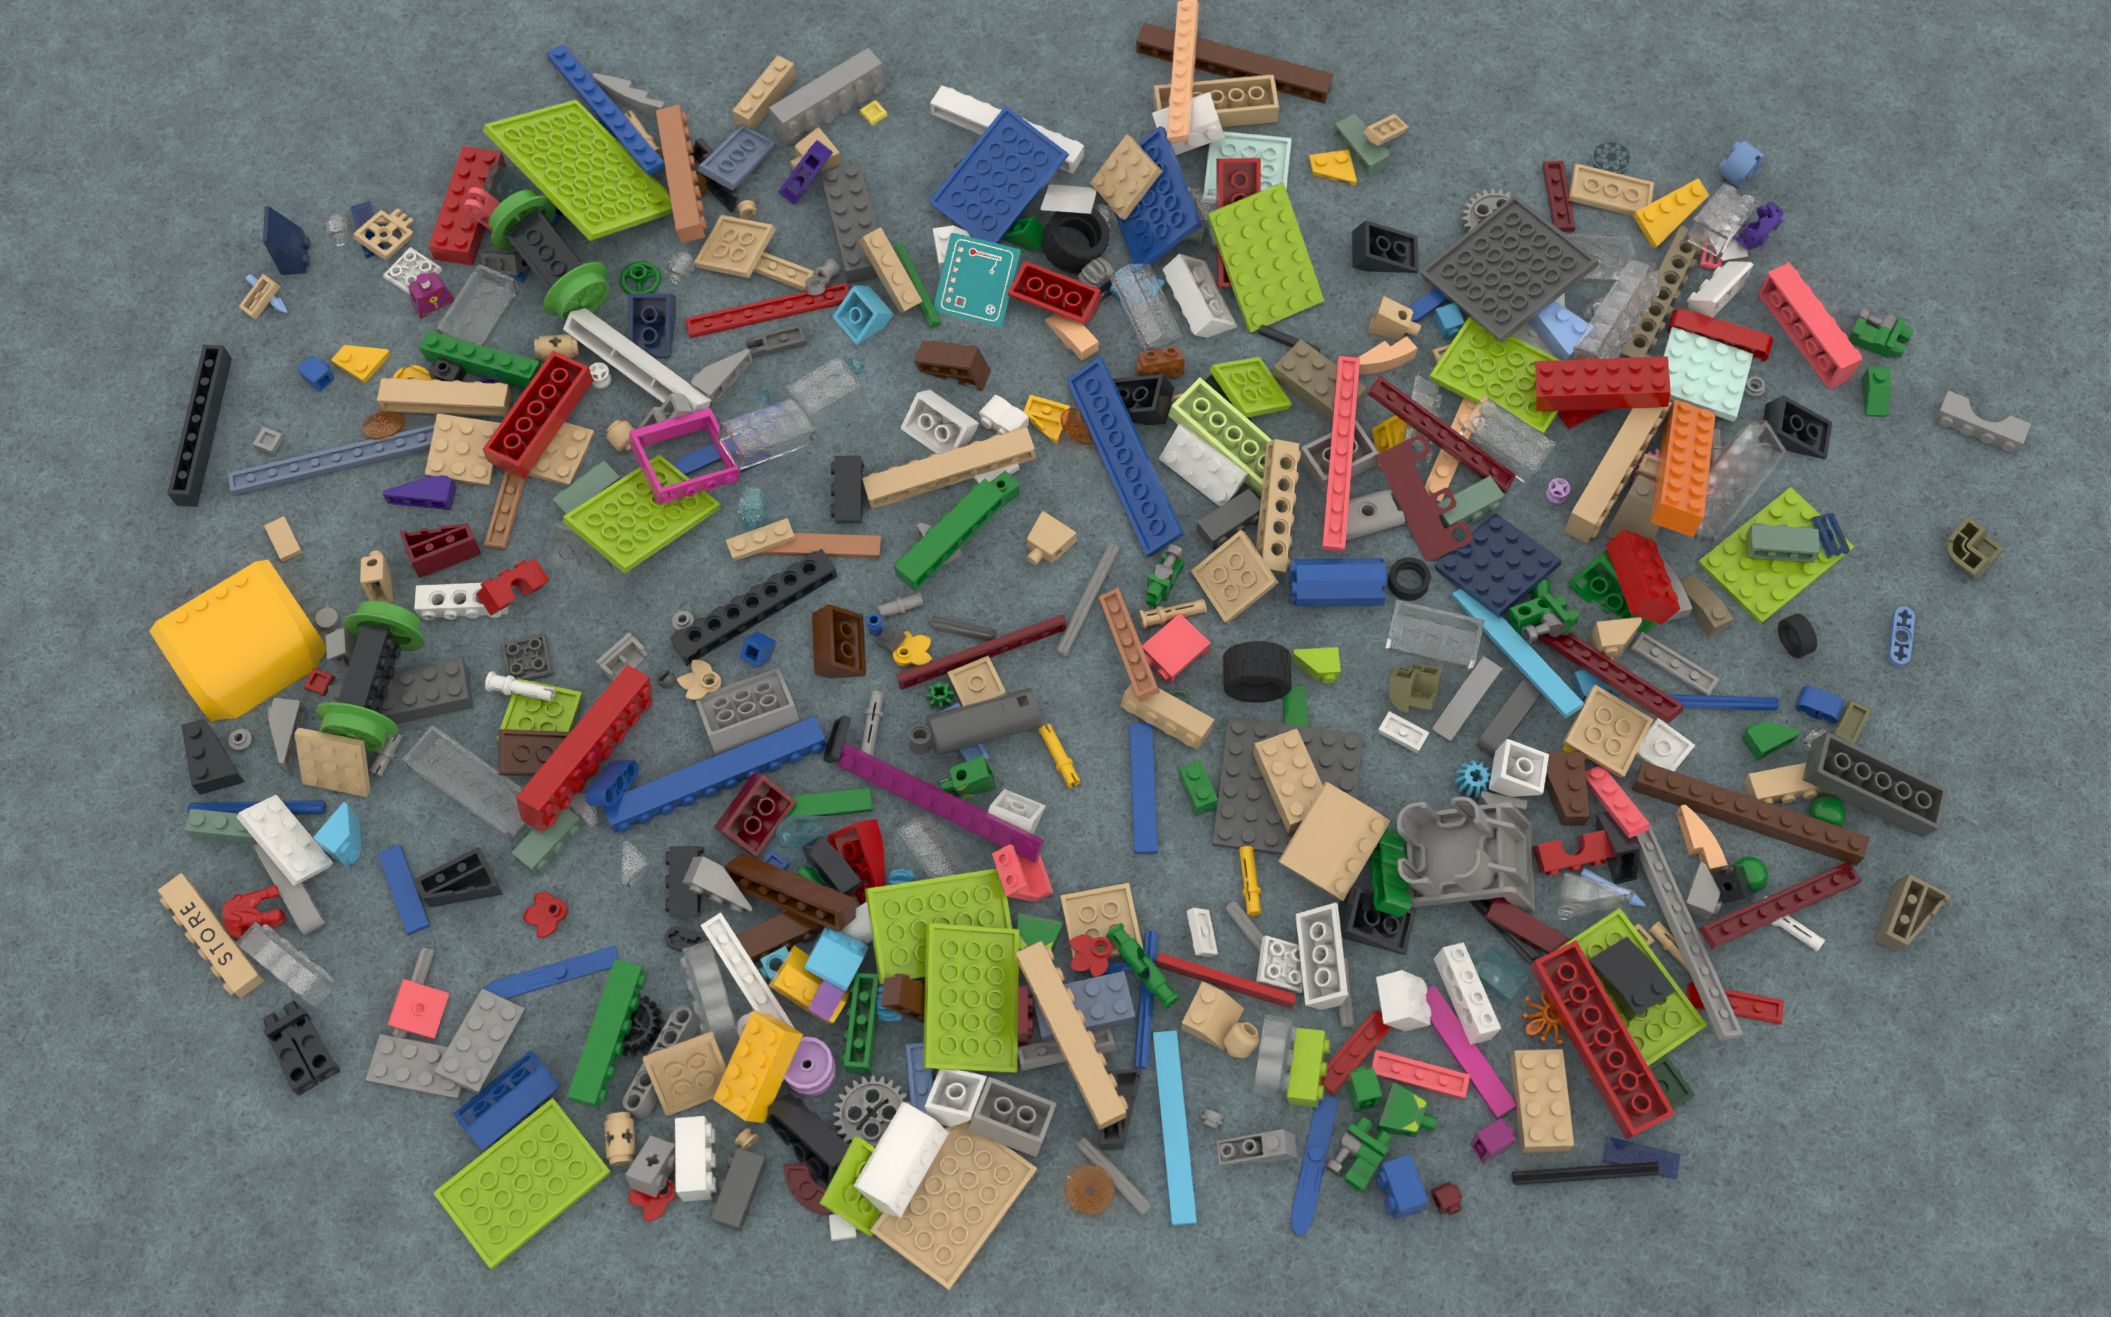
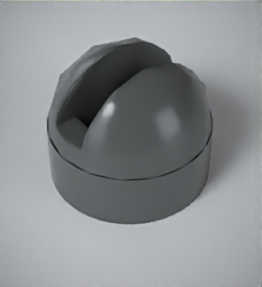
M663 670L659 673L657 681L660 687L668 689L674 686L676 678L673 672Z

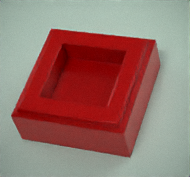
M313 668L303 688L325 697L328 692V686H331L335 677L332 674Z

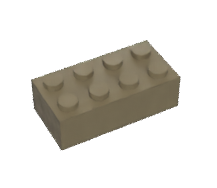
M1300 339L1274 365L1272 375L1281 386L1333 424L1337 366ZM1359 382L1356 408L1364 401L1366 387Z

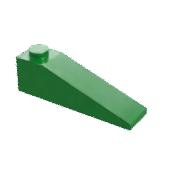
M1607 549L1568 582L1583 600L1589 603L1593 600L1603 606L1601 610L1607 614L1609 611H1612L1620 616V619L1640 617L1632 614L1629 610ZM1641 617L1642 622L1637 631L1646 634L1658 623Z

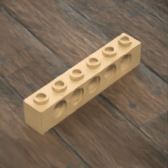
M1278 439L1268 442L1266 447L1256 550L1271 572L1276 575L1285 573L1290 564L1288 549L1292 543V537L1290 536V530L1294 523L1292 510L1296 502V493L1294 491L1299 476L1297 463L1301 457L1299 443ZM1281 460L1286 465L1285 469H1283L1280 465ZM1278 482L1283 484V491L1279 489ZM1276 503L1281 506V512L1277 511ZM1274 524L1279 528L1278 534L1274 531ZM1272 545L1277 550L1276 555H1274L1271 551Z

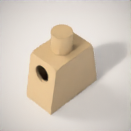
M818 127L795 145L797 158L790 161V166L794 170L816 140L834 152L820 171L840 165V152Z
M1383 297L1373 314L1368 332L1400 341L1405 333L1417 336L1421 325L1411 321L1413 314L1411 309L1387 297Z
M1042 511L1027 537V548L1031 550L1026 557L1027 561L1036 566L1043 558L1052 564L1076 543V532Z
M377 550L372 551L368 557L361 559L360 583L369 601L392 603L394 599L391 570L383 553ZM379 581L380 586H377L375 582Z

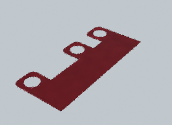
M1418 434L1376 455L1401 510H1403L1406 521L1424 559L1430 562L1470 543L1473 537L1465 522H1459L1444 529L1439 516L1456 507V500L1449 488H1443L1428 495L1413 462L1428 455L1431 448L1426 437L1423 434ZM1415 440H1421L1425 444V449L1421 454H1415L1411 450V444ZM1441 494H1447L1450 497V505L1446 508H1441L1437 505V497ZM1456 528H1463L1466 531L1467 536L1464 541L1457 542L1453 539L1452 534Z

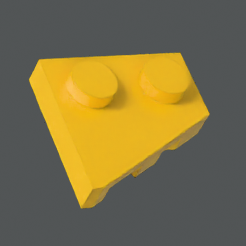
M344 345L331 359V362L365 384L391 354L387 349Z
M1030 395L1023 412L1028 416L1030 423L1053 443L1058 444L1070 413V406Z
M1396 415L1372 428L1375 448L1379 454L1404 442L1407 423Z

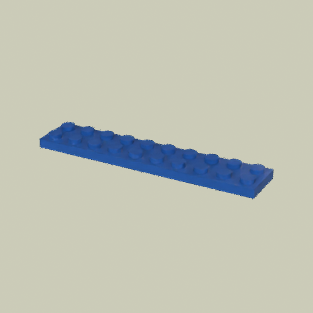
M1098 357L1068 378L1067 383L1146 556L1152 557L1185 534L1104 359Z

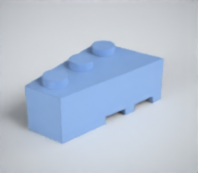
M1556 301L1552 302L1528 322L1538 336L1544 339L1550 346L1549 350L1556 354L1560 360H1574L1590 342L1595 329Z

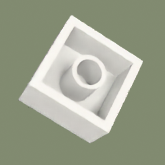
M1403 970L1376 977L1384 1024L1402 1031L1431 1025L1429 1018L1431 1017V1009L1427 1004L1425 995L1427 994V986L1422 978Z

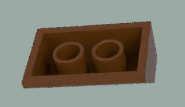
M831 604L812 613L814 674L830 679L866 676L863 615Z

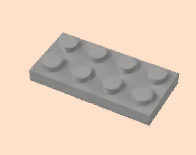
M481 989L438 1064L435 1074L479 1094L524 1014L525 1008Z
M379 1035L366 1076L367 1082L458 1100L463 1087L435 1074V1070L448 1047Z

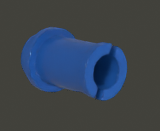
M874 613L868 615L865 624L869 629L870 635H873V633L874 636L881 635L883 631L882 617Z

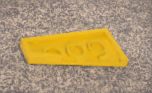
M1698 178L1636 211L1633 217L1650 245L1655 249L1709 194Z

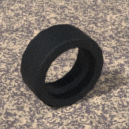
M1405 557L1397 560L1391 566L1387 580L1388 587L1392 594L1399 599L1406 601L1417 600L1427 592L1431 574L1427 565L1420 559ZM1402 569L1415 570L1422 576V583L1416 589L1404 588L1396 580L1397 573Z
M1796 613L1779 621L1778 635L1789 655L1799 659L1816 650L1817 637L1815 630L1806 617Z

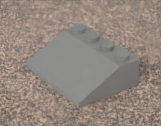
M779 667L722 687L716 692L707 693L702 699L695 700L715 756L800 722L795 704Z

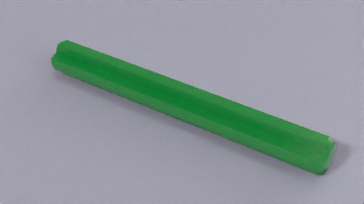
M896 243L893 249L922 299V302L919 303L929 326L931 328L938 327L941 320L903 243Z

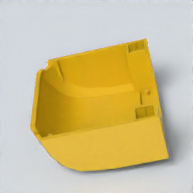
M269 560L252 563L157 620L149 631L189 694L211 723L225 719H237L310 674L313 668L316 669L319 666V662L327 652L326 644Z

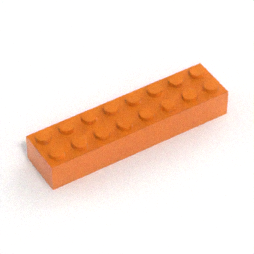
M1674 400L1664 419L1651 523L1690 537L1695 535L1704 519L1715 413L1692 406L1687 402Z

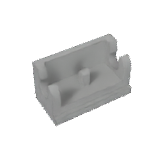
M628 632L603 654L596 663L599 670L613 682L627 664L636 668L649 655L644 650L643 645Z

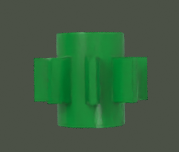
M938 681L934 686L929 685L930 693L926 694V700L931 701V708L937 706L940 710H943L944 706H951L950 698H954V692L949 691V684L943 685Z

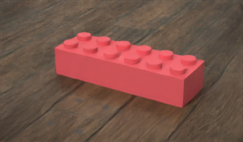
M1790 263L1768 272L1758 292V296L1828 389H1833L1851 380L1863 358L1860 352L1850 343L1847 335L1837 326L1835 319L1824 309L1822 302L1815 297L1811 288L1802 280L1799 272Z

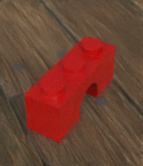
M535 558L529 562L523 560L514 566V570L506 569L497 575V579L489 578L480 584L482 588L476 595L491 616L508 607L516 599L511 586L517 588L525 598L541 589L549 581V578Z
M1605 830L1576 836L1578 851L1573 856L1563 850L1561 840L1532 846L1539 873L1546 872L1547 876L1560 874V868L1569 867V871L1582 869V864L1591 862V866L1605 864V859L1612 857Z

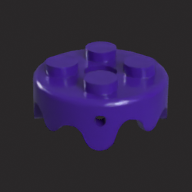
M1769 202L1766 207H1758L1756 212L1759 220L1749 223L1743 234L1737 232L1734 235L1737 243L1745 250H1751L1758 245L1762 246L1769 238L1767 234L1773 229L1776 230L1782 224L1783 210L1774 202Z

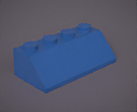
M530 1050L453 1114L477 1145L484 1150L494 1145L503 1133L513 1129L521 1118L532 1113L545 1098L551 1097L560 1085Z

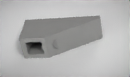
M703 856L693 857L683 880L684 884L690 886V891L700 895L705 893L709 895L710 901L717 904H722L723 902L729 905L728 909L735 913L751 912L752 907L723 866Z
M1285 1129L1217 1141L1219 1165L1279 1162L1297 1159L1295 1134Z

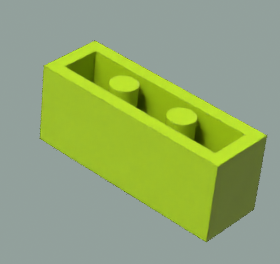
M1296 1028L1287 1093L1290 1105L1318 1108L1319 1100L1324 1098V1086L1321 1085L1322 1077L1327 1075V1062H1324L1325 1054L1330 1052V1039H1327L1325 1031Z

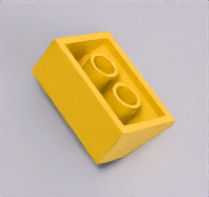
M793 946L768 986L825 1024H833L846 1004L850 993V985L843 994L829 1021H825L807 1008L824 979L804 969L809 955Z

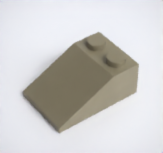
M1638 475L1605 536L1613 539L1625 529L1654 540L1661 526L1650 522L1656 483Z

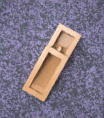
M1053 314L1045 319V322L1069 350L1072 349L1081 361L1099 350V341L1083 324L1058 314Z
M1407 336L1392 346H1389L1384 341L1358 357L1360 358L1359 374L1378 373L1401 366L1415 358L1417 347Z
M1681 805L1676 814L1688 854H1698L1700 862L1706 864L1710 874L1719 873L1721 871L1720 868L1728 866L1716 838L1706 824L1689 807Z

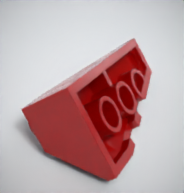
M877 819L856 822L827 835L828 842L842 856L862 882V885L856 889L855 895L861 905L866 903L865 889L886 886L883 838Z

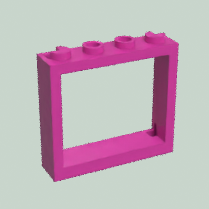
M711 408L631 430L629 433V445L658 505L665 502L671 503L685 496L691 497L696 493L705 490L711 491L716 487L725 484L731 485L739 481L741 468ZM707 429L726 469L662 488L642 447Z

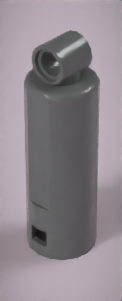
M1026 688L927 716L926 725L916 724L909 730V748L913 753L922 755L927 753L932 747L937 755H942L1040 727L1041 717L1035 695L1031 688ZM917 738H924L925 740H923V741H917L916 739H917Z

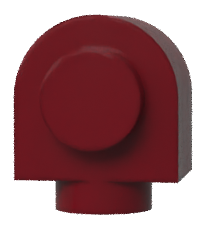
M1447 1182L1431 1189V1196L1440 1215L1446 1212L1448 1215H1453L1462 1210L1460 1206L1462 1194L1457 1185Z

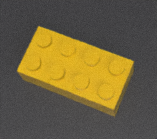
M752 1011L713 1100L745 1121L764 1123L768 1107L773 1104L803 1034L769 1013Z

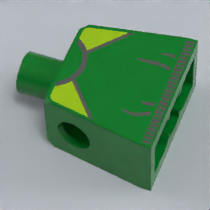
M983 755L951 767L950 773L952 778L940 781L943 791L947 793L957 791L961 798L997 789L992 770Z
M1019 913L1017 927L1019 929V951L1042 941L1044 946H1049L1053 953L1062 933L1063 922Z
M1393 1082L1376 1130L1415 1138L1420 1127L1433 1132L1438 1118L1425 1114L1428 1104L1425 1099Z

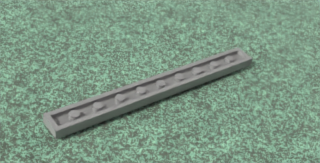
M1650 826V830L1634 836L1640 847L1639 859L1719 1041L1738 1039L1743 1035V1032Z

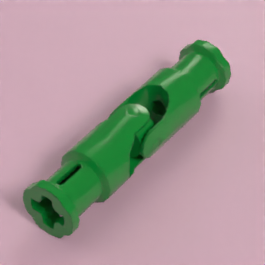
M1122 923L1117 924L1106 934V937L1111 939L1119 948V954L1133 968L1135 974L1150 993L1155 994L1161 1001L1164 1010L1174 1005L1180 999V995L1178 993L1175 994L1167 984L1168 980L1146 955L1134 938L1131 939ZM1150 970V977L1145 975V972Z

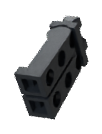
M291 1001L283 1007L287 1014L286 1017L279 1019L277 1014L271 1013L263 1018L265 1025L263 1032L270 1041L292 1091L300 1096L318 1085L315 1078L322 1083L341 1070L317 1033L309 1014L295 1001Z

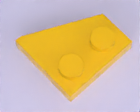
M1349 149L1309 155V162L1314 176L1327 177L1337 182L1342 180L1350 182V185L1357 184Z

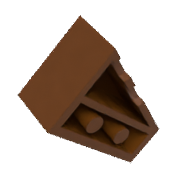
M923 340L914 359L916 366L922 373L944 380L947 377L959 380L958 384L963 386L965 383L977 386L979 391H983L991 373V369L979 348L974 345L965 346L956 343L949 344L935 340Z
M1544 752L1549 754L1544 787H1546L1550 796V801L1561 826H1584L1589 818L1584 752Z

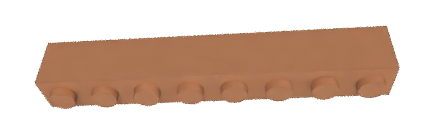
M679 104L656 110L677 234L681 243L704 238V229L707 228L705 217L701 214L704 213L702 201H699V198L702 197L699 185L696 186L699 178L696 170L693 169L696 168L694 156H691V153H694L692 143L688 141L691 138L689 127L686 126L689 123L687 114L681 111Z

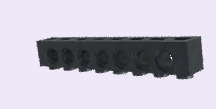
M822 549L817 552H811L805 559L798 563H792L786 570L772 575L766 582L753 586L749 592L742 596L734 597L730 603L723 607L715 608L708 616L699 618L689 627L676 631L670 637L671 643L684 664L688 666L692 663V660H698L837 578L836 568ZM808 571H815L810 575L805 574ZM789 582H796L792 586L787 585ZM770 593H777L773 597L768 596ZM751 604H758L755 608H749ZM733 615H739L736 619H730ZM714 626H720L717 630H711ZM695 637L701 638L699 641L692 642V639Z

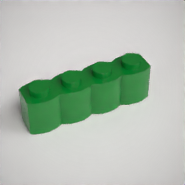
M1387 827L1370 855L1372 886L1375 890L1374 906L1378 911L1400 918L1410 910L1412 905L1408 891L1409 884L1400 876L1398 871V859L1406 858L1403 852L1405 842L1398 831Z

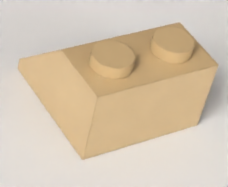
M1641 617L1596 622L1588 639L1589 645L1616 661L1633 640L1642 622Z
M1202 981L1182 1021L1181 1030L1224 1051V1038L1232 1026L1238 1023L1244 1008L1224 991Z

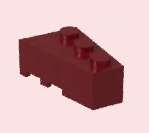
M468 523L441 526V529L436 530L422 528L420 532L412 533L400 531L411 564L419 578L481 554Z

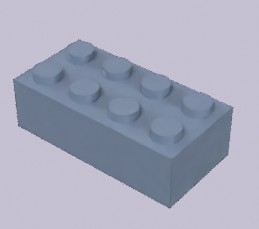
M1125 971L1063 984L1065 989L1070 988L1075 998V1001L1072 1003L1076 1010H1081L1086 1021L1083 1023L1086 1031L1108 1027L1112 1029L1135 1024V1013ZM1033 995V1006L1041 1041L1054 1040L1055 1038Z

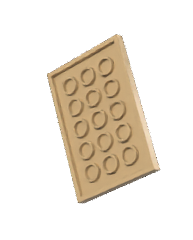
M972 1120L946 1128L949 1134L902 1216L898 1217L883 1213L870 1230L876 1237L948 1291L957 1282L1037 1172L1035 1166L1006 1145L968 1131Z

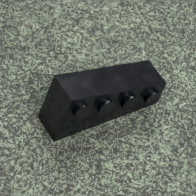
M789 1092L768 1107L767 1123L786 1146L792 1145L795 1156L801 1163L803 1161L807 1162L813 1171L811 1172L813 1178L816 1181L821 1179L828 1188L851 1144L844 1142L833 1128H829L816 1113H812L805 1106L801 1099L796 1098Z

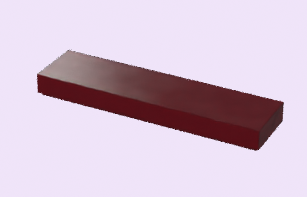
M1543 162L1542 167L1552 224L1562 232L1575 231L1571 201H1568L1569 190L1564 162Z
M1500 897L1492 898L1484 915V918L1546 954L1557 950L1572 940Z

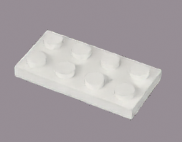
M1183 423L1178 425L1159 457V460L1220 507L1235 497L1248 475L1246 471Z
M277 795L239 812L237 815V819L293 886L328 869L333 864L332 860Z

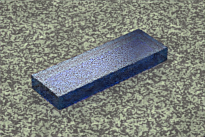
M370 201L350 207L357 230L375 215ZM368 229L365 238L371 240L375 233ZM381 242L378 247L385 250L384 244ZM361 244L366 259L377 256Z
M1608 1136L1605 1142L1602 1162L1614 1165L1657 1162L1660 1169L1658 1176L1675 1180L1677 1179L1681 1154Z

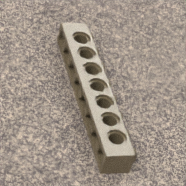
M1680 226L1616 358L1650 357L1647 352L1649 349H1654L1658 341L1655 336L1657 333L1661 335L1666 323L1663 322L1664 317L1669 318L1674 308L1670 305L1672 301L1676 303L1681 291L1678 288L1679 286H1685L1689 277L1686 272L1687 270L1692 271L1696 263V259L1693 258L1695 255L1699 256L1704 246L1701 243L1703 234Z

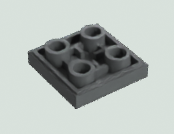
M545 634L501 644L507 676L510 675L516 680L523 679L527 681L553 676Z

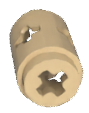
M570 334L540 336L539 339H534L536 359H542V362L547 360L552 351L570 359L580 356L579 341Z
M619 1112L608 1114L606 1116L607 1121L604 1122L607 1160H609L611 1166L632 1164L636 1156L634 1120L631 1118V1113ZM631 1134L632 1139H630V1143H627L625 1138H628ZM613 1135L614 1140H611L609 1144L608 1139Z

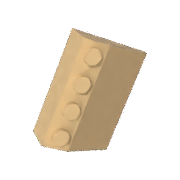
M1325 782L1278 862L1328 895L1344 901L1389 825L1390 820L1337 787Z

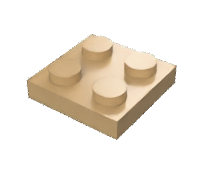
M989 656L947 672L962 706L1006 694Z

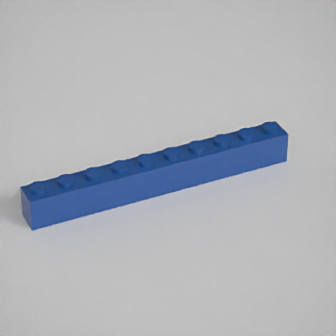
M814 716L625 792L615 805L603 806L613 832L624 833L635 824L649 823L653 820V817L660 814L669 815L677 807L682 805L684 807L691 806L697 799L702 797H713L719 790L724 788L733 789L739 785V782L748 780L753 772L759 774L766 771L775 772L781 768V765L789 762L792 764L802 760L803 756L808 754H819L826 748V740Z

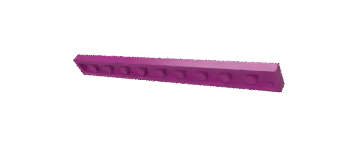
M849 744L843 746L838 767L1001 847L1009 844L1013 845L1017 855L1033 863L1038 860L1044 843L1043 839Z

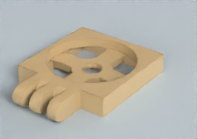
M396 209L390 215L380 210L353 234V237L360 244L387 261L413 238V231L409 227L415 220L411 217L408 219V215L402 214V211ZM377 224H388V225H387L386 227H385V226H381V227H380V226H378ZM368 229L375 233L371 240L365 238ZM396 229H398L402 235L400 239H397L392 235V233ZM385 232L388 236L381 237L379 234ZM381 242H388L392 245L388 250L378 247Z

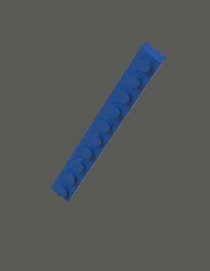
M564 44L546 52L550 62L647 176L665 168V163Z

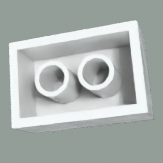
M705 1116L675 1118L676 1193L683 1202L712 1199V1192L717 1191L716 1177H713L712 1168H716V1154L712 1151V1144L716 1143L715 1129H712V1124L707 1121Z

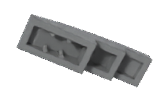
M598 73L593 74V79L608 97L628 108L653 117H657L656 110L666 108L663 101L650 99L648 91L633 88L632 81Z
M1483 657L1446 707L1432 730L1452 742L1503 668Z

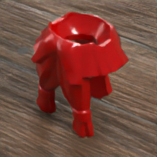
M277 885L243 895L237 893L223 905L222 919L225 923L226 931L231 934L230 937L247 942L259 929L278 927L286 922L284 912L277 907L263 913L255 909L262 900L279 896Z

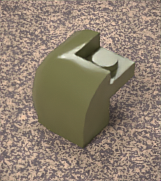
M1969 516L1952 533L1948 543L1950 560L1957 568L1974 580L1981 578L2004 551L2003 546L1986 535V528Z
M1413 663L1412 667L1404 668L1398 665L1391 674L1389 683V697L1393 705L1407 714L1411 706L1422 711L1435 709L1444 669Z

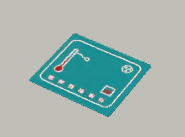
M951 233L933 305L936 312L1002 327L1010 297L1007 293L1014 281L1021 250Z

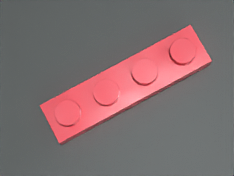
M1599 765L1585 771L1587 786L1628 838L1650 830V823L1605 768Z
M1379 1050L1375 1051L1371 1068L1375 1069L1377 1077L1462 1100L1466 1098L1470 1079L1469 1074Z

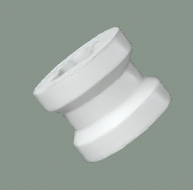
M599 362L589 367L594 379L592 385L595 388H605L610 384L611 375L607 365Z

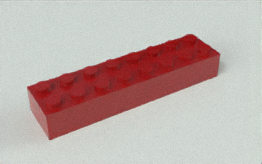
M628 664L516 797L520 818L523 822L542 833L556 823L558 815L562 810H566L570 806L572 798L576 793H580L583 790L585 782L590 776L593 777L597 773L599 765L603 760H607L611 756L613 748L617 743H621L624 740L626 732L631 726L634 727L638 723L640 715L651 707L653 699L649 676Z
M1577 940L1535 960L1530 965L1532 973L1625 1139L1627 1140L1675 1115Z

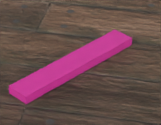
M1433 985L1428 988L1425 995L1427 1004L1431 1009V1017H1429L1431 1025L1464 1073L1470 1075V1082L1494 1117L1498 1119L1517 1106L1516 1102L1476 1044L1470 1045L1460 1021L1436 986Z

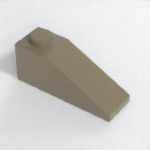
M1694 574L1680 580L1693 608L1692 613L1707 637L1710 638L1728 630L1734 619L1723 601Z

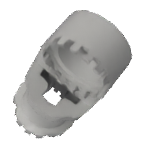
M832 258L828 259L825 265L814 270L813 276L806 279L805 284L808 294L818 295L825 291V285L829 283L830 278L838 276L841 272V267H839V264L837 265V261L835 262Z

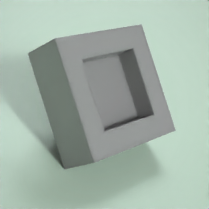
M263 427L253 442V446L256 449L274 455L284 437L281 433Z

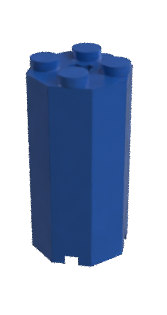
M1294 559V561L1290 562L1288 581L1291 584L1290 604H1295V607L1384 606L1386 592L1382 591H1384V586L1387 583L1384 559Z

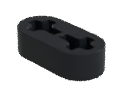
M673 927L665 934V942L672 950L693 956H702L708 951V940L700 933ZM676 933H678L679 937L685 941H676L673 944L670 937H675ZM698 940H701L703 947H698L697 950H695L692 944H689V941L697 943Z

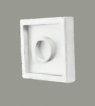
M1658 718L1648 729L1636 756L1644 762L1675 771L1695 745Z

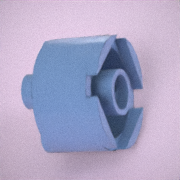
M1737 141L1730 151L1732 154L1728 160L1724 159L1718 166L1720 175L1739 189L1743 188L1741 183L1746 178L1751 179L1762 165V162L1759 160L1766 157V154L1747 141L1741 143Z

